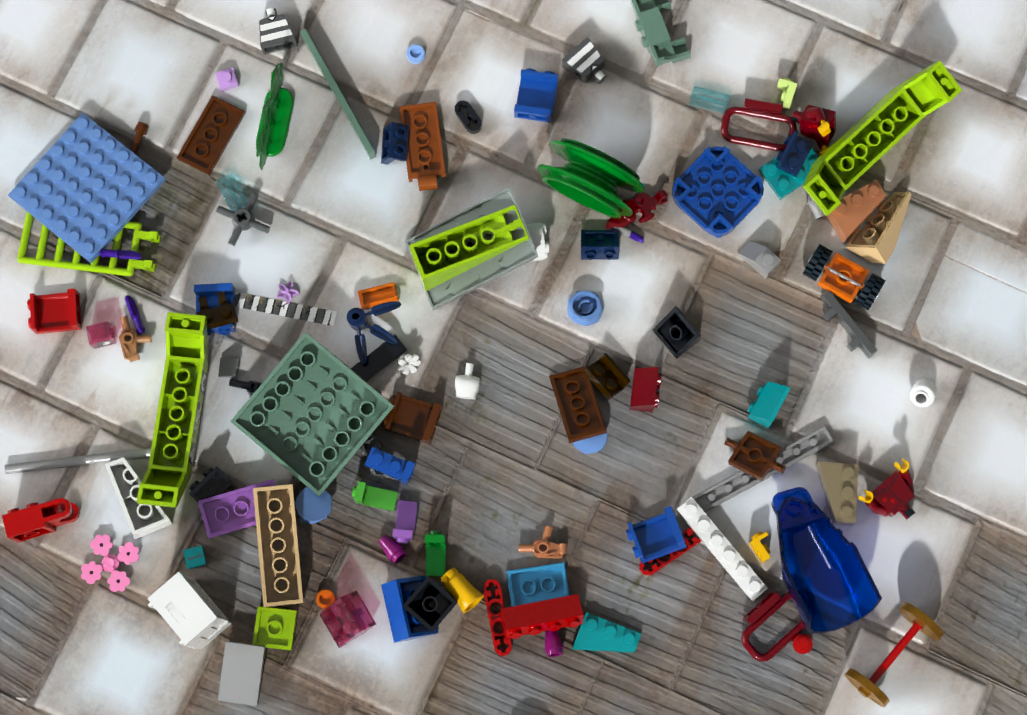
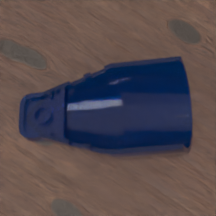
M796 487L775 494L771 505L776 515L782 579L806 630L811 633L835 631L860 620L873 611L880 603L882 597L853 542L850 543L842 535L843 532L830 522V518L814 503L805 488Z

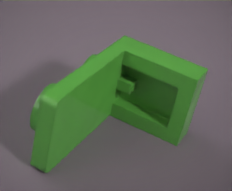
M358 481V485L353 488L352 497H354V501L357 504L394 511L398 493L368 486L365 482Z

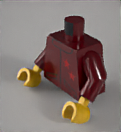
M808 105L804 112L795 110L791 120L800 123V133L817 142L819 149H822L819 152L820 157L828 149L827 146L836 132V112Z
M902 458L903 464L901 466L897 462L894 463L899 472L896 470L872 492L864 489L863 491L866 493L865 498L860 495L858 496L859 500L864 501L873 513L892 517L899 511L906 520L915 513L907 504L914 498V486L909 471V462Z

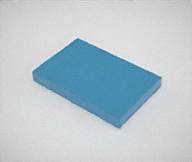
M565 562L506 571L511 607L569 596Z

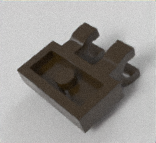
M224 291L217 293L220 306L209 309L206 296L198 298L201 312H197L196 315L207 317V330L239 322L234 303H227Z

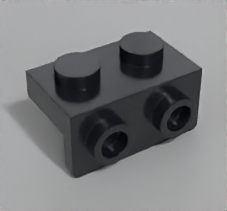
M211 466L203 473L205 478L201 482L196 480L189 487L191 490L189 495L198 502L199 500L222 494L233 482L217 466L215 468Z

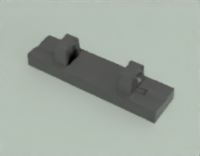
M827 291L820 299L828 308V311L822 317L826 322L835 317L853 339L848 343L847 348L852 352L859 347L869 359L877 352L876 347L832 293Z

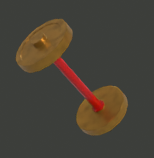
M903 602L898 609L903 617L912 624V627L872 676L867 679L852 668H849L845 673V677L858 689L857 691L866 698L868 697L881 707H885L890 700L875 684L917 632L921 631L936 641H939L944 635L942 629L926 613L907 602Z

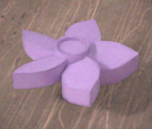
M293 281L289 282L287 286L279 284L281 292L278 293L277 298L285 297V300L290 304L291 296L299 295V292L293 289Z

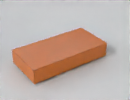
M394 282L358 291L362 310L371 309L375 305L386 302L399 301Z

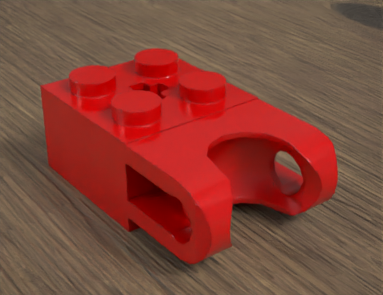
M58 498L42 504H38V502L26 505L27 508L21 510L19 508L8 510V514L2 515L7 538L16 542H22L55 532V527L76 521L80 516V509L76 504L69 502L67 499ZM72 508H73V510H74L73 515H72L71 517H68V516L71 515V513H72Z

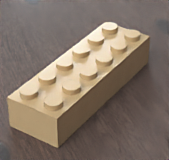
M293 484L253 488L263 607L303 603Z

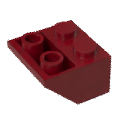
M659 367L635 369L630 410L653 413L654 407H658L660 392H656V389H660L662 373H658Z

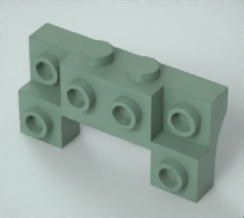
M630 0L637 18L634 21L635 27L638 32L641 31L642 45L644 48L647 47L648 52L651 53L656 67L669 62L676 63L690 58L691 52L687 50L685 37L671 42L661 12L670 10L671 2H668V0Z

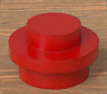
M799 634L793 639V648L797 653L806 654L811 651L813 642L808 635Z

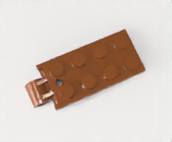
M436 102L400 106L401 124L409 126L406 160L409 182H413V179H418L419 191L438 189L437 176L442 175V178L446 177Z

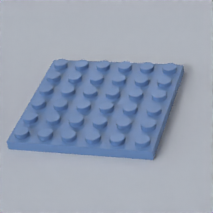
M82 113L8 196L92 264L99 256L100 250L109 245L166 179Z

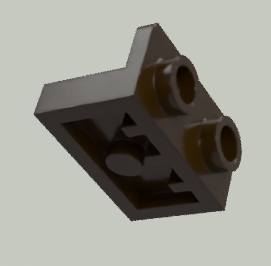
M604 353L599 360L583 371L607 400L619 394L630 383V379L607 353Z

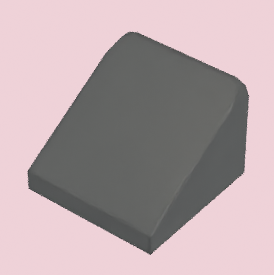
M220 358L218 377L238 378L239 358Z

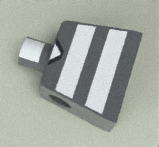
M275 8L267 9L265 11L267 18L259 21L260 46L263 54L297 47V42L285 15H277Z
M588 37L562 59V67L584 83H587L593 77L600 84L607 77L601 70L604 67V58Z

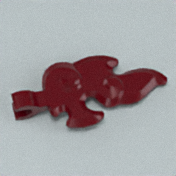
M664 190L659 191L653 197L642 192L623 200L632 209V215L621 216V218L611 217L606 223V229L627 226L636 220L638 212L642 213V217L639 219L640 223L651 220L655 216L654 213H651V210H656V205L666 203L668 195Z

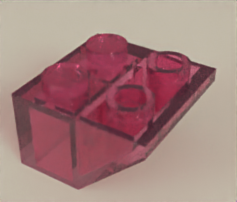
M357 590L340 597L319 614L339 648L366 633L376 625Z

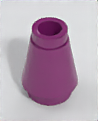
M384 535L378 542L390 562L397 564L407 554L404 551L405 548L388 535Z
M545 631V653H547V656L557 657L562 655L564 647L558 631Z

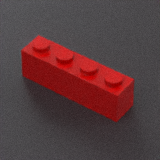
M578 594L502 608L500 610V619L505 639H517L527 634L537 635L548 630L557 631L568 626L574 628L583 624L584 617Z

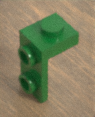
M430 531V535H425L426 576L442 577L446 573V536L441 535L440 531Z

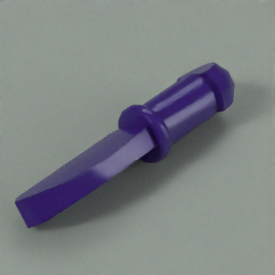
M104 248L99 252V255L103 258L142 259L140 253L131 250H107Z
M127 295L124 299L132 317L131 319L134 321L136 332L143 335L145 327H143L140 319L141 316L139 315L137 305L134 299Z

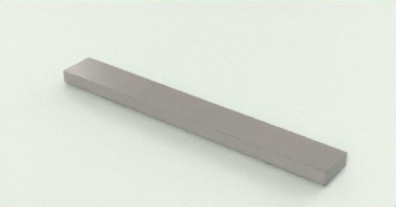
M824 425L783 447L777 462L786 466L787 469L833 444L835 441ZM772 469L763 481L776 475L779 471ZM739 471L692 498L704 512H707L763 481L743 471Z

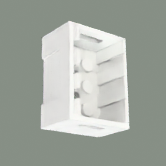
M177 572L147 598L150 601L148 606L160 613L181 639L180 645L202 650L232 624L196 580L185 576L181 572Z

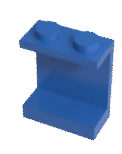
M531 68L521 69V81L517 104H515L514 118L551 123L558 75L551 71L537 72Z

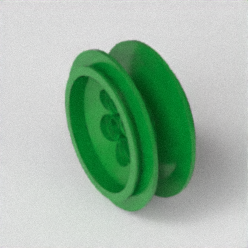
M566 138L561 139V141H550V148L569 163L565 164L564 167L538 165L537 170L543 175L542 180L548 186L565 197L606 216L621 218V216L632 215V209L617 195V187L642 193L645 187L639 181L640 177L635 171L606 153L581 142Z

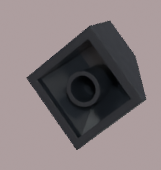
M427 576L402 607L430 632H433L458 602Z

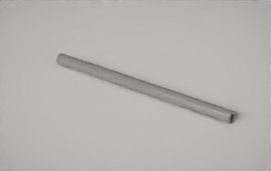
M151 448L5 465V473L13 474L107 463L122 457L125 460L150 458Z

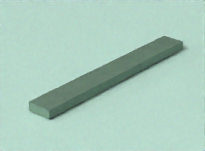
M307 29L299 31L306 47L370 160L375 158L376 153L310 34Z

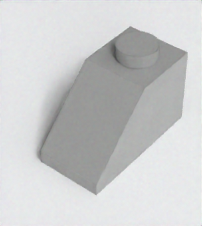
M752 240L738 253L743 260L765 279L772 274L781 262V259L767 247Z

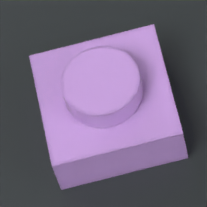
M233 67L215 73L221 92L239 86Z

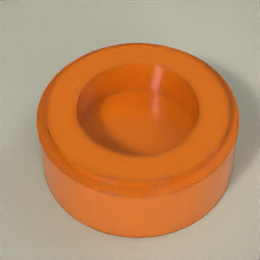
M322 589L316 595V603L322 609H330L336 602L335 594L329 589Z

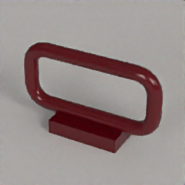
M745 99L744 107H731L725 111L721 124V135L730 143L780 152V150L784 151L787 145L730 135L728 132L730 117L733 114H741L785 122L789 125L788 135H793L794 131H797V125L791 120L790 116L781 114L783 105Z
M787 591L782 596H779L776 592L769 593L743 617L750 624L742 633L741 640L744 648L757 661L764 662L772 659L811 623L814 617L813 607L798 591ZM789 599H796L806 610L804 619L768 652L764 654L759 653L750 643V635Z

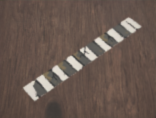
M235 292V307L334 326L336 311L295 303L289 304L285 301Z

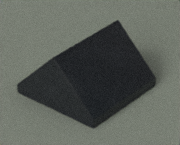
M677 306L653 329L654 333L676 359L697 344L701 338V334Z

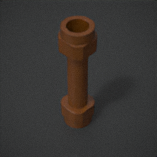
M138 122L134 129L136 134L130 148L134 154L138 151L143 135H146L149 126L143 122Z

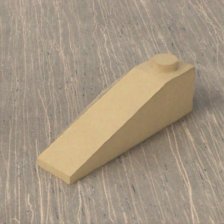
M894 192L879 207L880 211L874 217L870 216L866 220L867 224L862 229H857L846 245V249L870 263L886 264L895 249L911 193Z

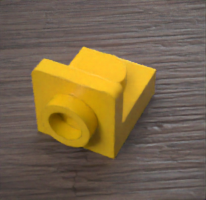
M759 531L751 537L752 541L749 543V546L761 563L767 561L771 553L767 545L760 542L769 535L767 531L763 534Z

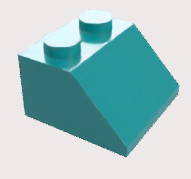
M769 381L765 386L761 385L756 394L759 396L757 402L752 401L747 410L750 412L748 418L769 429L791 388Z

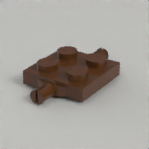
M747 431L739 442L730 438L725 440L724 445L734 449L732 456L728 460L729 465L761 481L764 480L772 469L782 474L784 473L786 466L777 462V458L782 452V447L750 431Z

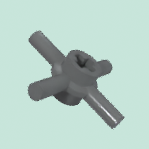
M252 193L245 208L238 209L235 212L218 206L216 212L231 218L235 227L228 244L235 246L241 232L251 227L267 234L269 233L270 226L255 221V217L251 212L259 197L257 194Z

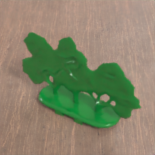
M278 63L271 72V90L267 93L262 108L256 138V156H260L259 166L261 171L267 157L276 156L283 150L289 132L288 128L292 117L294 98L288 89L281 87L284 80L283 63Z

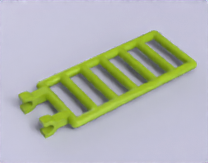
M26 212L17 256L19 263L122 276H132L135 269L155 272L156 264H153L151 260L129 259L127 269L116 267L118 259L110 257L109 266L98 265L100 255L92 264L80 263L81 255L75 250L72 262L62 261L65 242L59 237L54 260L44 259L49 229L43 224L36 257L26 256L33 216ZM129 221L124 227L134 229L131 251L138 252L140 240L160 243L161 235L155 231H142L143 225L140 222ZM123 229L114 238L112 250H120Z

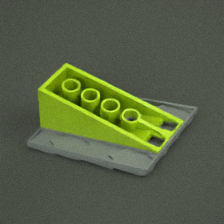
M510 187L405 241L432 310L450 303L538 258V253Z

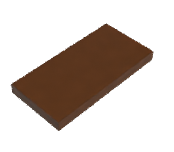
M212 95L179 152L177 160L210 176L246 112Z
M586 366L549 376L569 443L607 433L591 380L583 372L587 368Z

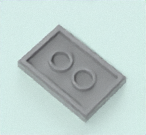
M234 641L225 642L218 701L258 706L266 646Z

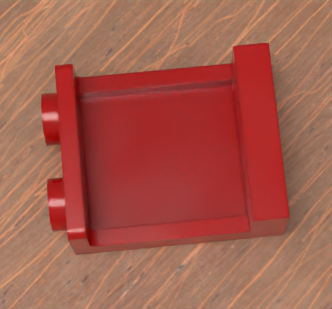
M75 288L67 289L66 293L30 294V299L27 301L28 310L31 314V318H28V325L34 333L44 334L82 330L80 293Z

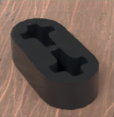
M459 101L455 105L457 118L469 133H478L482 128L481 119L467 101ZM460 107L466 108L467 116L464 112H460ZM469 119H471L473 123H476V128H474L473 126L470 127Z

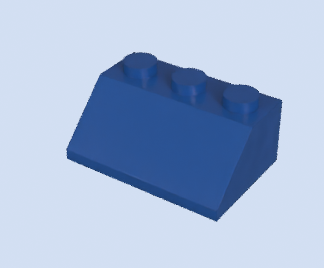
M425 576L395 579L381 585L394 643L438 633L437 627L433 632H430L402 607L426 579Z

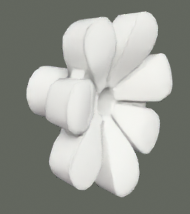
M402 354L398 360V372L403 373V375H408L409 371L415 373L417 371L415 366H419L421 363L419 356L416 354L412 356L410 354Z

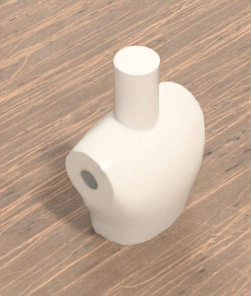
M466 363L465 375L456 376L455 390L457 398L476 399L480 388V378L472 376L474 364Z

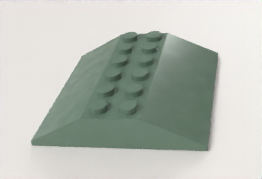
M304 332L230 422L320 497L395 406L307 332Z

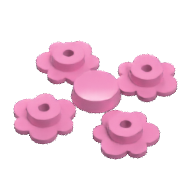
M107 534L102 536L96 535L95 540L90 542V547L94 549V554L105 556L102 560V566L96 565L93 561L89 565H82L81 571L83 573L81 578L86 580L88 584H94L96 580L101 579L100 573L104 569L107 572H112L111 577L107 580L108 584H110V590L112 592H117L118 590L123 592L125 587L130 584V579L126 577V572H119L116 569L119 567V561L124 562L126 565H130L131 562H137L139 560V555L137 554L139 548L134 547L133 543L127 542L124 546L119 547L120 553L117 557L112 554L108 555L109 549L113 547V544L110 542V536Z

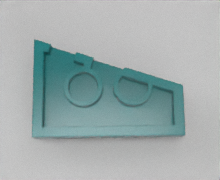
M586 612L572 650L635 653L641 633Z

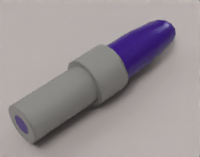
M627 227L611 228L619 230V233L627 238L644 243L643 236Z

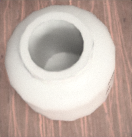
M919 379L914 383L910 391V399L918 407L930 406L937 396V387L929 379Z

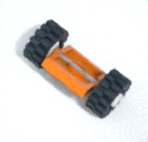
M819 244L809 259L803 274L817 281L822 270L825 271L817 284L818 286L849 303H852L858 291H861L855 303L869 310L877 299L886 280L872 273L864 286L863 282L869 270L838 253H835L830 264L826 265L833 251Z

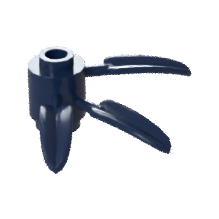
M399 301L375 305L371 308L372 311L367 313L360 308H353L348 312L347 321L350 327L358 333L354 338L357 354L362 364L365 365L367 362L365 335L361 334V330L366 327L376 337L393 345L398 344V340L377 324L369 325L367 316L372 314L378 316L395 310L401 306Z

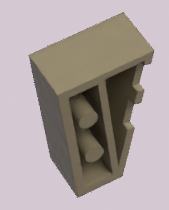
M818 462L816 468L825 493L832 524L853 526L856 523L858 464Z

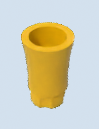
M456 568L448 570L440 579L447 591L458 602L457 604L463 614L474 608L484 597Z

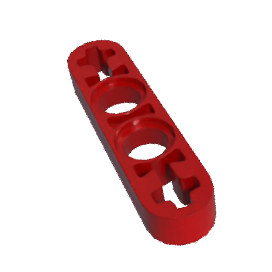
M688 528L682 532L686 543L684 550L670 553V558L667 561H661L659 558H656V561L661 566L657 567V564H654L651 567V572L649 570L644 571L645 565L640 562L639 570L643 575L651 576L702 541L694 537L691 539L693 544L690 545L688 539L684 536L687 534L690 537L693 534L692 529Z
M490 579L484 583L483 591L493 645L498 655L506 656L512 650L511 638H503L504 643L509 645V648H506V652L502 653L500 649H497V646H500L501 643L500 639L495 640V636H504V631L502 633L494 631L495 623L501 622L500 612L495 614L490 610V606L494 602L499 603L501 609L505 608L502 590L497 580ZM490 583L498 586V589L495 590V596L500 595V599L488 601V597L492 598L491 592L487 591Z

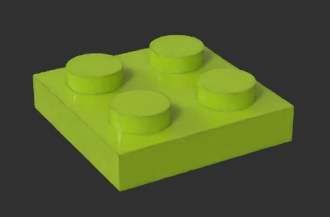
M258 606L252 644L266 646V648L292 651L298 611Z

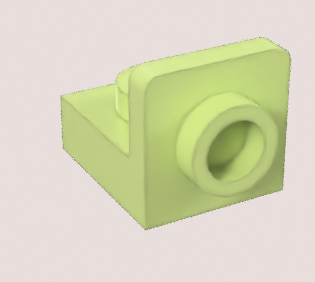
M788 78L779 79L777 85L778 89L783 90L780 101L783 102L782 108L786 110L790 109L797 83Z

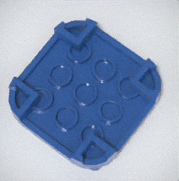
M709 146L680 177H677L673 185L672 198L676 205L704 231L720 238L732 232L759 204L764 192L763 180L733 156L727 147L716 146L710 148Z

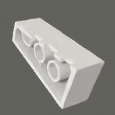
M124 457L105 464L135 539L172 525L170 519L160 506L137 503L141 480Z

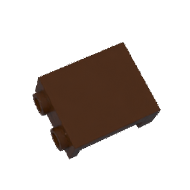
M397 392L396 396L393 395L390 402L395 407L384 420L386 430L431 444L443 409L442 405L438 403L431 404Z

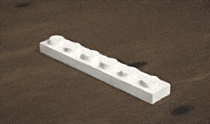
M692 497L676 509L751 601H754L768 589Z

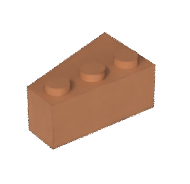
M877 180L843 197L840 201L841 204L826 216L843 244L884 201L886 194Z

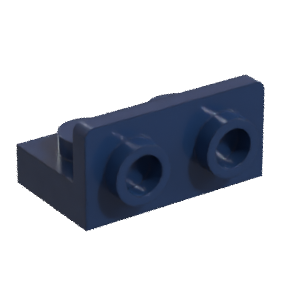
M391 122L383 128L381 164L388 165L394 160L403 162L407 160L408 125Z
M796 130L793 135L789 134L784 142L787 145L785 150H780L776 157L778 161L776 168L794 177H797L814 143L798 136V131Z
M581 230V259H619V230Z

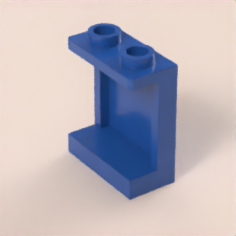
M233 284L194 285L196 313L201 312L198 298L206 296L209 309L219 307L217 293L222 291L225 293L227 303H234L235 307V287ZM235 323L207 330V336L217 332L220 335H228L230 332H235Z
M671 506L664 508V514L634 525L631 522L627 523L629 527L626 530L629 541H634L635 546L632 547L636 558L640 557L642 564L686 548L685 540Z

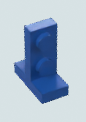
M374 447L371 448L364 466L395 478L405 485H408L415 469V463L409 460L408 462Z

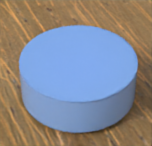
M418 44L411 45L407 49L408 60L413 64L421 63L425 59L424 48Z

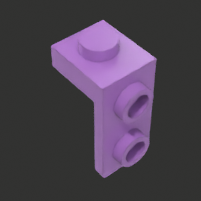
M398 501L396 526L393 529L392 535L398 543L414 541L417 502Z

